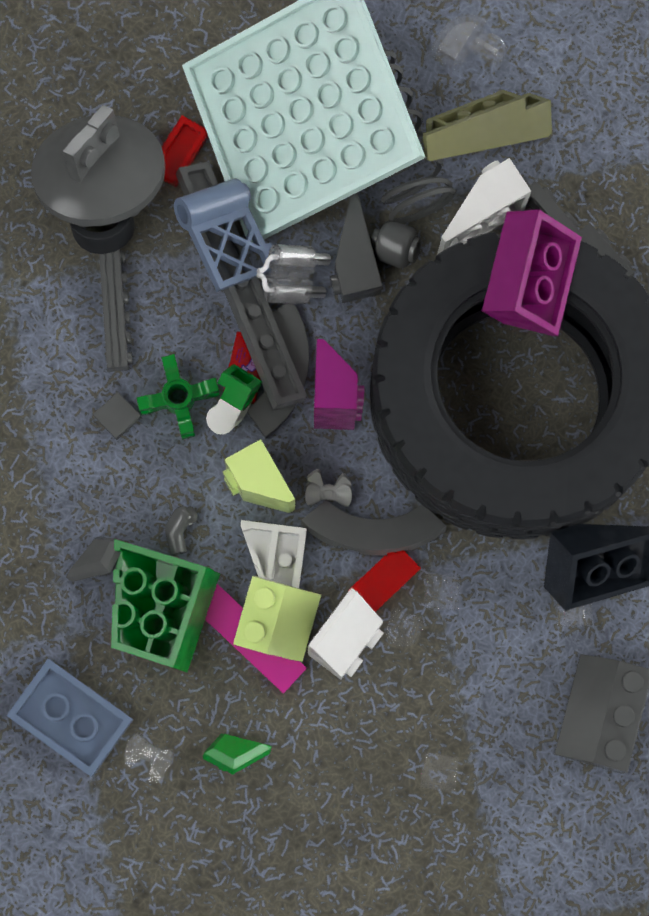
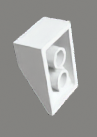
M510 158L502 163L498 160L494 161L481 171L482 174L442 235L438 254L459 242L466 244L467 239L489 233L504 224L506 212L525 210L531 190Z
M351 588L308 645V655L339 679H342L345 674L352 677L363 662L358 656L366 646L373 649L384 634L379 629L383 620L359 593Z

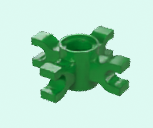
M175 354L161 357L167 383L164 385L161 393L136 398L141 416L168 409L171 413L176 414L182 440L195 437L189 411L193 407L194 401L220 396L216 378L190 385L186 380L180 378ZM176 390H182L188 394L187 399L180 404L172 403L169 400L170 395Z

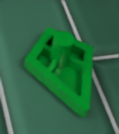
M221 733L204 752L203 759L217 766L220 770L227 771L233 775L269 755L272 746Z

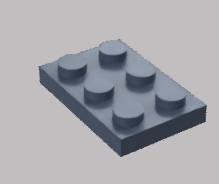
M47 659L6 715L91 777L95 775L134 720L50 659Z

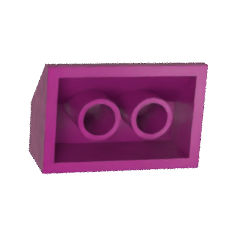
M540 209L506 212L482 312L506 325L550 336H558L582 237Z
M317 339L314 429L354 430L355 421H361L364 385H358V374L324 339Z

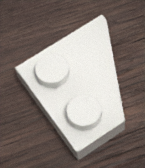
M241 520V528L258 577L299 588L307 528Z

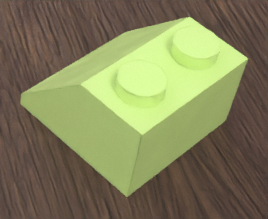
M261 439L224 459L226 470L222 473L233 496L239 493L243 501L287 513L295 510V498Z
M252 576L233 645L303 662L321 594Z

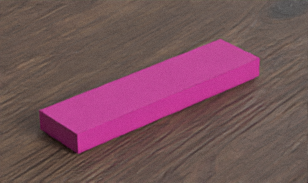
M217 584L205 620L284 694L307 668L300 661L233 645L243 607Z

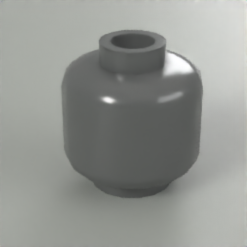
M394 221L385 222L381 229L376 228L370 240L372 248H374L376 260L398 268H405L410 263H415L422 245V238L418 237L417 230L414 227Z

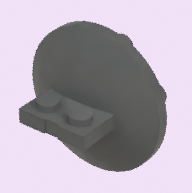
M104 105L93 116L71 121L50 134L37 150L31 167L33 187L42 206L55 217L68 223L76 224L79 227L108 225L137 216L157 195L165 176L164 154L156 136L139 122L117 116L113 109Z

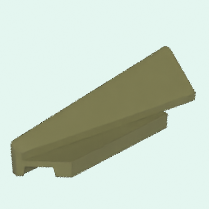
M501 90L428 118L426 121V133H423L425 157L428 161H434L547 138L552 133L551 100L531 93L520 96L506 90Z

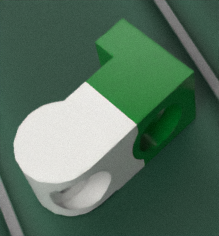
M235 364L222 372L217 383L225 387L218 404L207 413V424L217 434H227L241 423L262 383L260 379Z

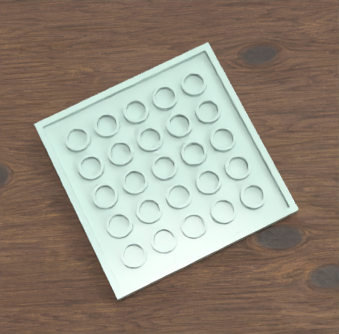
M298 0L182 65L224 180L226 182L237 178L248 186L251 194L248 207L263 239L426 158L364 0ZM241 219L240 223L244 231L245 237H247L248 230L243 222V219Z

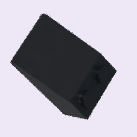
M578 524L550 532L544 588L565 611L649 586V526Z

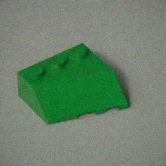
M114 539V550L119 551L120 556L116 562V569L113 570L115 604L112 605L111 648L188 673L220 573L196 563Z

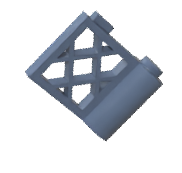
M237 178L175 199L174 202L177 221L184 230L189 232L216 292L257 277L258 268L244 263L248 249L259 254L263 264H265L267 257L273 255L275 251L271 242L265 243L248 205L251 194L248 186ZM243 219L248 230L246 239L230 232L233 222ZM210 231L222 237L217 250L206 245L201 235L202 233ZM227 240L243 247L239 260L223 253ZM220 260L236 267L232 278L223 281L217 269ZM274 260L270 262L269 268L262 274H267L277 268Z

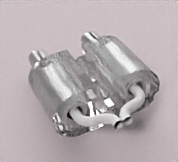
M272 245L264 266L257 269V278L262 279L266 301L269 303L306 304L310 298H324L326 296L325 287L312 286L313 282L309 280V274L314 273L315 265H329L331 261L328 260H331V256L329 254L315 253L314 248L311 246ZM268 268H271L270 275L265 276L262 274Z

